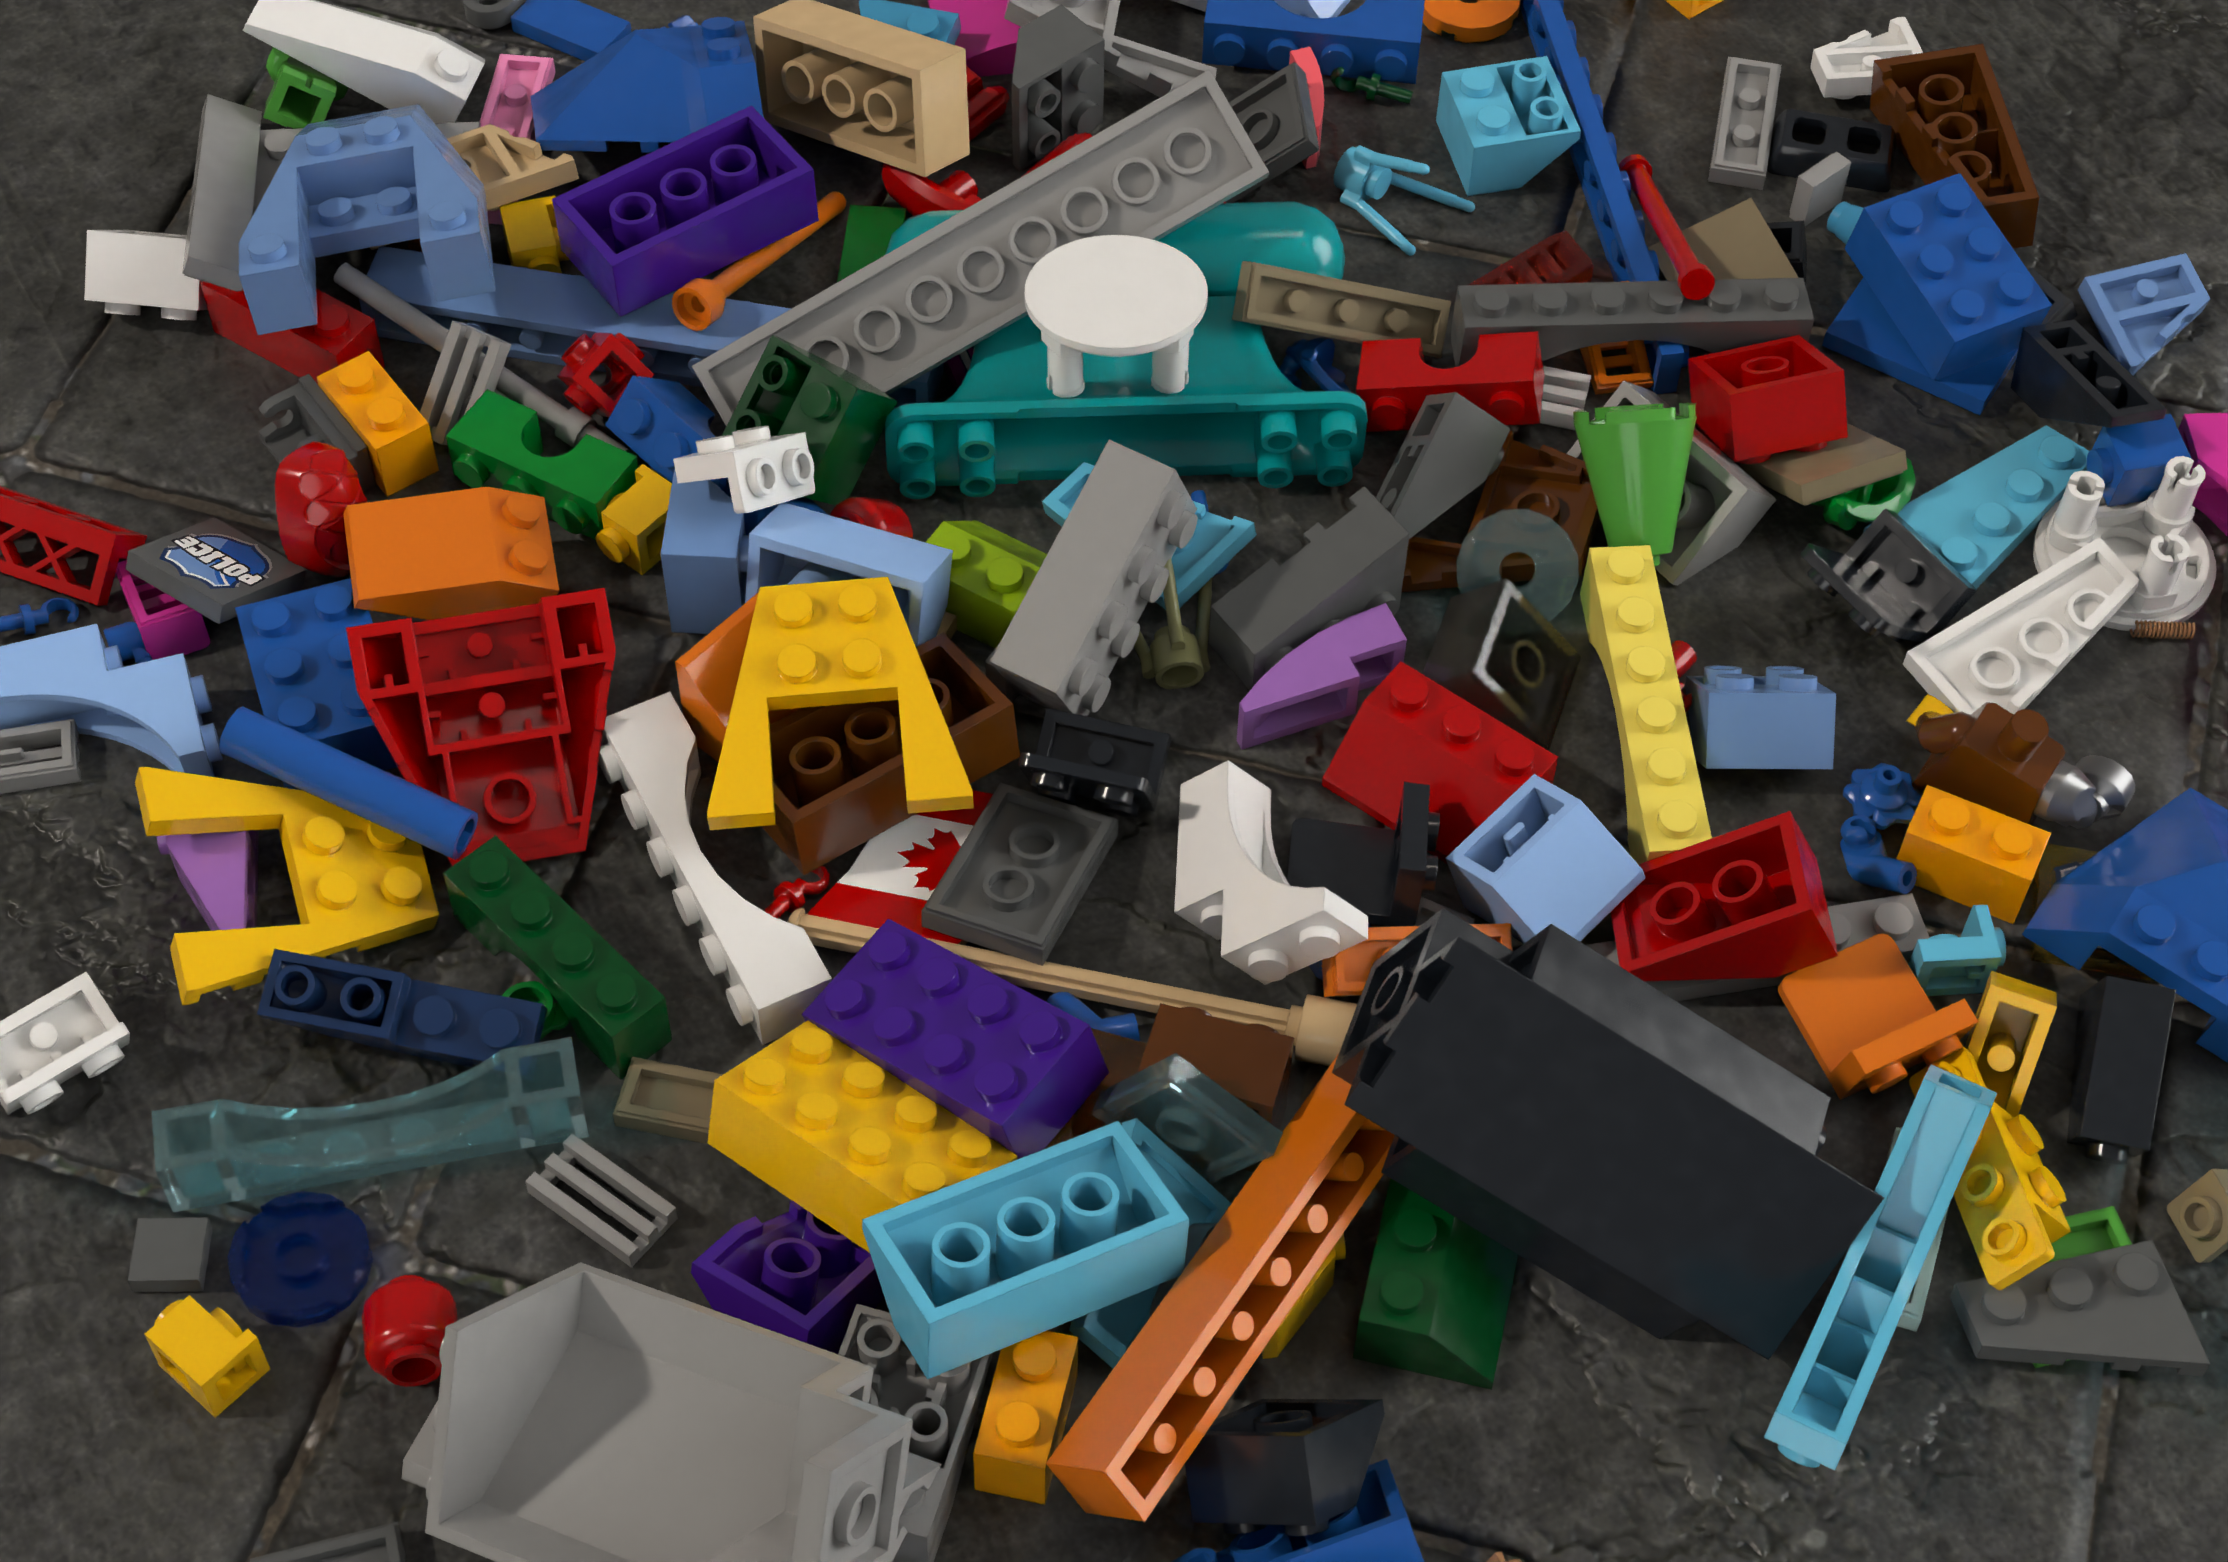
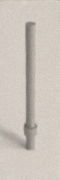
M344 263L337 269L334 275V282L441 353L449 332L447 328L350 264ZM483 352L480 354L473 374L476 377L479 375L486 355ZM503 366L496 390L509 399L537 411L538 418L556 429V437L574 448L588 434L630 453L628 448L595 427V419L576 407L567 409Z

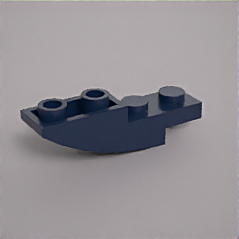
M274 949L257 1015L293 1027L399 1053L473 1067L474 1063L532 1074L548 1009L542 1003L413 980L401 972Z

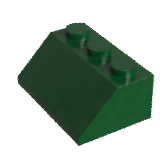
M1390 1178L1360 1312L1353 1358L1492 1390L1518 1254Z

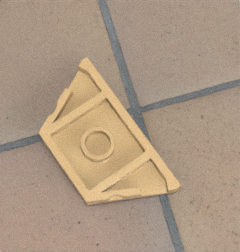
M492 124L447 138L482 182L486 193L487 211L500 210L499 206L579 179L575 160L571 155L563 153L555 160L542 154L540 143L525 137H514L509 134V131ZM380 245V246L370 247V249H371V250H374V249H377V248H379V247H381V246H386V245Z

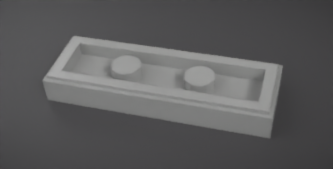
M1728 56L1708 182L1763 190L1782 65Z

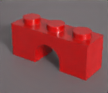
M1538 331L1480 334L1475 355L1468 362L1447 369L1434 368L1425 363L1421 338L1363 341L1356 392L1366 404L1368 417L1366 432L1410 430L1427 395L1457 392L1504 425L1540 424L1545 374Z

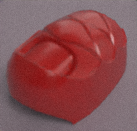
M310 442L286 456L279 464L275 477V503L279 535L288 561L312 572L333 578L350 575L343 513L347 505L367 503V498L360 486L359 478H357L358 472L353 468L343 449L322 442Z

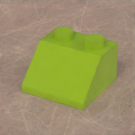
M977 520L943 521L925 543L953 550L948 605L945 611L957 616L958 631L996 648L1001 642L1047 554Z

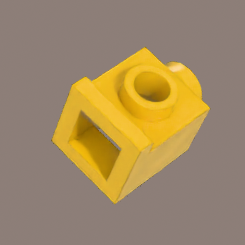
M555 195L499 206L511 266L562 273L559 262L569 260V258L561 251L552 199L556 197Z
M644 464L635 470L636 483L626 492L617 494L608 503L606 509L601 512L604 529L596 535V542L599 548L610 560L616 563L624 562L641 575L645 574L661 560V548L672 487L671 482Z
M190 1295L184 1300H177L168 1305L159 1314L154 1326L144 1334L159 1366L215 1418L270 1370L256 1335L249 1329L243 1332L237 1323L219 1307H216L209 1313Z

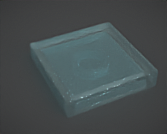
M1177 1053L1101 1091L1091 1112L1107 1125L1119 1121L1122 1125V1122L1137 1118L1209 1184L1273 1156L1283 1135L1282 1131Z

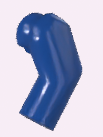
M1856 815L1844 821L1840 828L1842 836L1840 847L1851 878L1860 884L1901 894L1909 893L1914 888L1917 870L1915 865L1911 862L1888 857L1882 836L1876 831V824L1871 818L1864 815Z

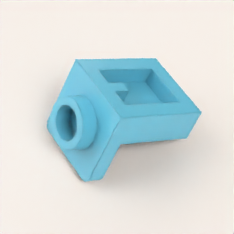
M1987 904L1973 905L1961 937L1953 934H1939L1928 939H1918L1908 965L1927 996L1983 993L1991 970L1996 972L1997 968L2005 963V936L2000 927L1993 926Z

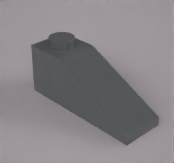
M1457 392L1427 395L1376 499L1410 533V539L1485 482L1486 478L1497 469L1504 455L1502 446L1511 429Z

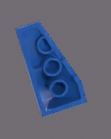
M1384 1459L1368 1466L1357 1505L1329 1519V1529L1312 1535L1291 1536L1285 1534L1284 1525H1268L1266 1528L1255 1532L1239 1534L1233 1539L1230 1546L1217 1553L1210 1548H1196L1171 1562L1425 1561L1388 1460Z

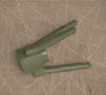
M1170 558L1164 566L1169 570V576L1163 590L1168 626L1159 629L1155 633L1150 648L1141 631H1139L1134 649L1140 659L1144 678L1151 679L1155 677L1156 683L1160 687L1177 689L1195 685L1202 679L1204 673L1211 669L1207 649L1213 578L1199 590L1195 635L1191 634L1189 628L1183 626L1181 622L1174 568Z

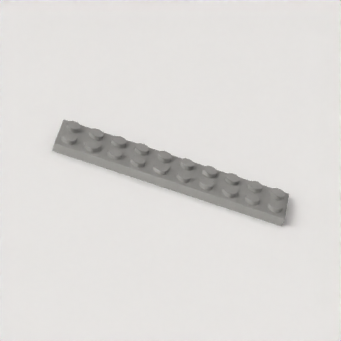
M1209 69L692 365V368L726 426L772 335L857 375L889 395L1027 316L1028 312L1024 297L1026 279L1034 265L1052 250L1075 240L1101 235H1130L1157 241L1268 177L1269 171Z

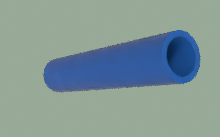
M243 706L238 708L232 714L222 732L219 743L220 753L454 860L464 853L474 835L478 822V813L248 708Z

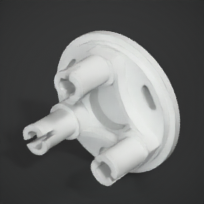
M1101 235L1064 244L1046 254L1034 265L1025 283V306L1029 317L1041 330V340L1047 346L1048 377L1046 378V384L1049 390L1053 389L1055 396L1072 398L1081 394L1085 389L1083 353L1124 357L1152 352L1151 386L1161 393L1175 394L1182 391L1184 385L1188 384L1189 340L1194 334V328L1201 321L1206 311L1208 287L1202 271L1187 255L1165 243L1144 237Z
M2185 456L2174 457L2166 464L2164 476L2158 490L2152 492L2148 499L2143 502L2111 507L2107 506L2103 497L2105 483L2100 476L2090 471L2074 472L2068 481L2062 499L2055 503L2042 517L2033 541V558L2037 572H2042L2100 537L2140 580L2134 594L2103 626L2122 631H2130L2132 628L2134 632L2136 620H2142L2143 622L2145 620L2147 622L2155 620L2156 623L2158 621L2160 623L2162 621H2168L2169 623L2177 621L2179 623L2180 621L2188 620L2203 607L2216 579V560L2210 542L2199 526L2192 520L2195 514V507L2192 506V503L2200 485L2205 479L2206 472L2204 468L2199 464L2190 475L2189 472L2194 460Z

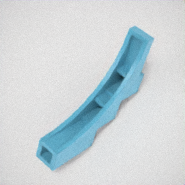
M1932 1064L1930 1065L1874 1191L1884 1197V1199L1850 1245L1817 1322L1764 1438L1777 1443L1778 1450L1788 1459L1812 1468L1819 1467L1822 1464L1835 1471L1927 1254L1992 1108L1997 1092Z

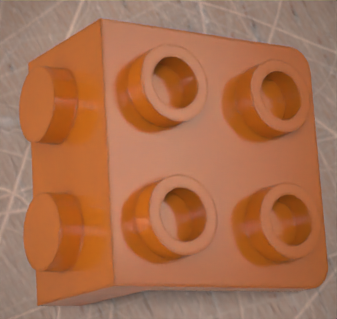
M1887 934L1872 936L1839 951L1838 957L1788 974L1778 985V993L1840 1100L1867 1087L1872 1094L1881 1092L1904 1079L1908 1075L1906 1069L1925 1061L1928 1067L1931 1064L1942 1061L1963 1048L1960 1039L1979 1022L1965 998L1936 1011L1895 941Z

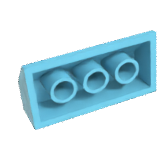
M1119 1121L862 1219V1230L894 1327L927 1379L1179 1277L1185 1267L1189 1217Z

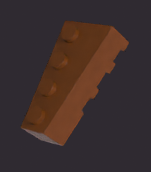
M1983 43L1874 60L1870 110L1880 124L1892 126L1896 133L1897 147L1925 185L1961 173L2011 247L2014 249L2033 246L2040 197Z

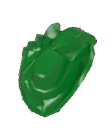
M1906 457L1907 470L1901 474L1811 504L1823 507L1824 520L1844 530L1854 528L1857 521L1865 523L1874 522L1885 508L1898 514L1910 501L1916 483L1912 462Z

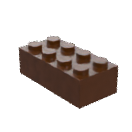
M944 632L917 646L916 649L970 784L1020 757L1013 703ZM898 700L800 708L770 724L776 825L762 826V828L803 875L810 873L917 814H908Z

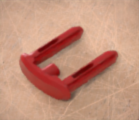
M999 85L987 87L968 100L969 142L1005 113L1010 98L1008 91L1004 87ZM1084 132L1067 137L1024 175L1089 139L1092 135ZM883 163L882 178L887 192L913 216L929 211L965 210L982 200L977 196L978 187L976 182L965 171L956 170L940 184H937L927 177Z

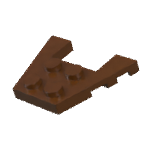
M1510 431L1502 446L1504 449L1502 461L1497 469L1487 477L1465 543L1457 544L1411 537L1408 542L1402 592L1581 576L1600 519L1584 461L1544 444L1539 450L1513 440V432Z

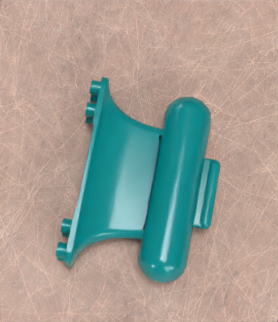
M1295 201L1222 203L1157 240L1176 248L1192 259L1202 271L1208 287L1206 311L1201 321L1194 328V334L1189 340V381L1187 385H1184L1182 391L1175 394H1166L1155 390L1151 386L1152 352L1124 357L1083 353L1085 389L1076 397H1057L1053 394V389L1049 390L1046 384V378L1048 377L1047 346L1041 340V330L1027 315L974 345L968 372L961 386L948 400L934 403L905 404L893 409L887 415L885 441L889 476L897 483H900L902 495L911 499H924L931 496L935 492L936 486L959 485L961 492L967 496L984 497L995 490V484H1017L1019 481L1066 479L1083 462L1095 466L1108 440H1112L1174 468L1179 476L1230 474L1232 477L1258 476L1259 483L1267 488L1287 486L1293 481L1294 475H1317L1318 481L1321 484L1331 487L1348 483L1353 477L1352 468L1360 463L1363 456L1368 422L1365 402L1358 395L1351 392H1307L1294 386L1281 373L1266 345L1261 325L1232 320L1242 261L1342 279L1345 253L1335 223L1315 207ZM963 210L929 211L909 218L891 235L886 254Z

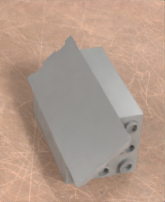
M580 1262L445 1327V1336L439 1352L442 1367L438 1401L403 1459L401 1479L426 1489L428 1500L426 1534L495 1562H893L908 1532L904 1525L899 1524V1517L911 1493L919 1488L926 1491L929 1490L941 1464L908 1452L913 1419L869 1404L874 1367Z

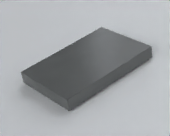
M1000 783L921 911L922 927L1043 966L1117 838L1119 819Z

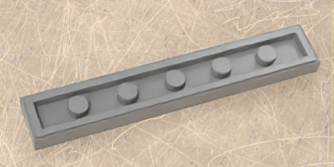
M207 94L201 115L182 274L238 292L242 291V284L239 278V241L253 216L262 111Z

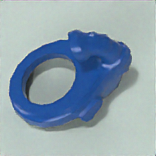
M1325 337L1311 340L1301 339L1295 341L1292 346H1288L1285 351L1286 356L1279 370L1294 386L1299 389L1301 388L1302 382L1295 374L1302 367L1324 391L1351 392L1344 382L1346 379L1345 374L1332 366L1335 351L1333 339Z

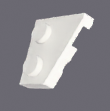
M1897 17L1890 20L1888 32L1871 38V33L1863 30L1850 35L1842 42H1832L1813 49L1810 68L1823 97L1851 99L1855 96L1871 95L1874 60L1923 53L1906 17Z

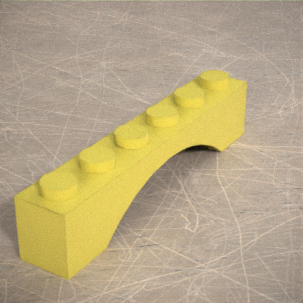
M1650 545L1589 548L1580 597L1589 642L1596 649L1601 659L1613 699L1624 769L1628 845L1631 857L1637 864H1641L1711 839L1712 835Z

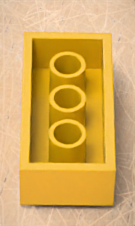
M809 1020L714 1080L707 1143L869 1253L870 1251L862 1230V1219L1017 1160L1018 1155Z

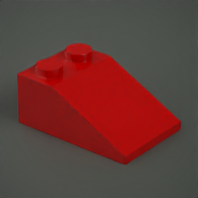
M1790 811L1638 864L1643 869L1645 879L1611 911L1619 966L1644 982L1776 978L1838 957L1817 858Z

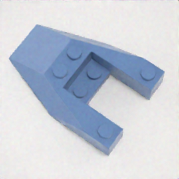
M419 104L307 124L295 136L239 241V278L258 335L318 324L315 257L420 238V245L436 302L496 291L484 186Z

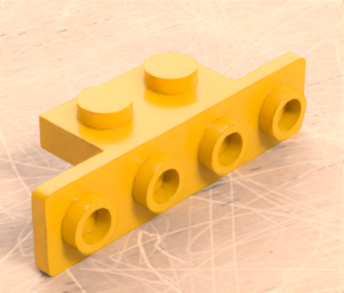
M1964 1046L1942 1061L1932 1064L1986 1088L1972 1053ZM1928 1066L1914 1074L1909 1080L1914 1097H1916L1923 1078L1929 1069ZM1994 1102L1953 1196L1987 1282L1995 1289L2003 1290L2052 1260L2055 1252L2051 1244L2070 1233L2071 1230L2060 1204L2066 1201L2064 1190L2052 1172L2043 1166L2038 1154L2039 1151L2044 1149V1144L2038 1131L2024 1115L2018 1114L2013 1117Z

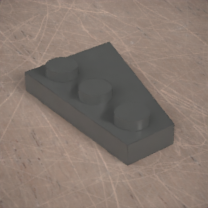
M2153 1240L2045 1263L2003 1290L1995 1289L1987 1282L1986 1277L1955 1283L1950 1294L1951 1301L1976 1359L2063 1365L2067 1359L2108 1362L2111 1369L2138 1371L2141 1365L2176 1368L2177 1375L2201 1377L2204 1376L2210 1366L2209 1359Z

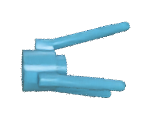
M1359 145L1358 147L1352 146L1348 148L1341 156L1335 169L1334 185L1343 190L1340 202L1357 210L1394 245H1397L1409 256L1414 255L1416 252L1414 245L1365 200L1371 198L1380 199L1391 184L1466 212H1473L1475 210V204L1469 200L1397 174L1391 170L1395 169L1426 175L1429 173L1430 167L1424 163L1377 153Z

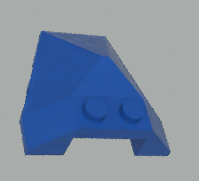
M728 17L709 18L699 26L634 30L530 96L536 142L540 143L541 150L607 152L609 149L608 141L640 142L641 152L651 153L661 148L660 142L672 143L751 105L763 117L756 64L744 21L735 22Z
M2190 787L2055 882L2022 935L2078 970L2081 969L2095 949L2100 946L2163 986L2176 989V994L2211 1015L2196 1043L2228 1063V810Z

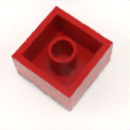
M1800 335L1688 358L1691 403H1696L1697 418L1695 426L1734 462L1758 464L1769 460L1771 454L1788 450L1800 452L1817 451L1825 448L1829 441L1848 438L1844 370Z

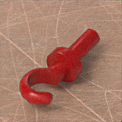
M822 865L811 871L821 878L817 882H807L801 878H797L793 883L789 881L781 882L774 889L775 900L764 911L779 919L786 911L793 913L795 910L802 908L805 904L804 895H816L826 890L830 883L828 870Z

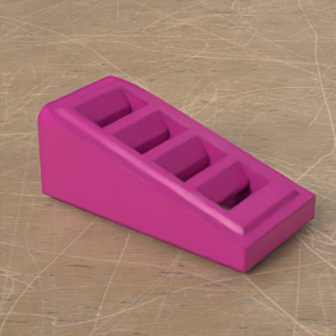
M127 560L118 563L116 569L117 579L133 620L138 626L146 651L151 655L152 660L180 653L186 655L209 646L210 638L201 613L126 570Z

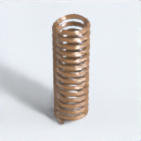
M2136 620L2135 635L2132 628L2130 629V634L2133 638H2180L2181 640L2189 638L2192 640L2196 633V624L2194 622H2183L2182 624L2181 621L2179 623L2177 621L2175 623L2172 621L2170 623L2168 621H2162L2161 623L2158 621L2156 623L2155 620L2153 622Z

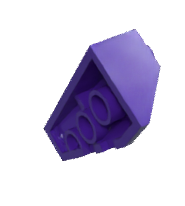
M793 1200L790 1201L789 1212L761 1223L755 1216L736 1224L694 1260L691 1267L693 1278L713 1310L835 1354L839 1353L856 1304L875 1309L884 1298L871 1254Z

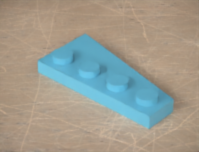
M2046 425L1907 503L1898 515L1977 589L2039 525L2042 517L2052 506L2062 499L2071 475L2077 471H2087V455L2089 450ZM1868 525V526H1866V527L1864 528L1863 533L1867 530V528H1868L1870 525Z

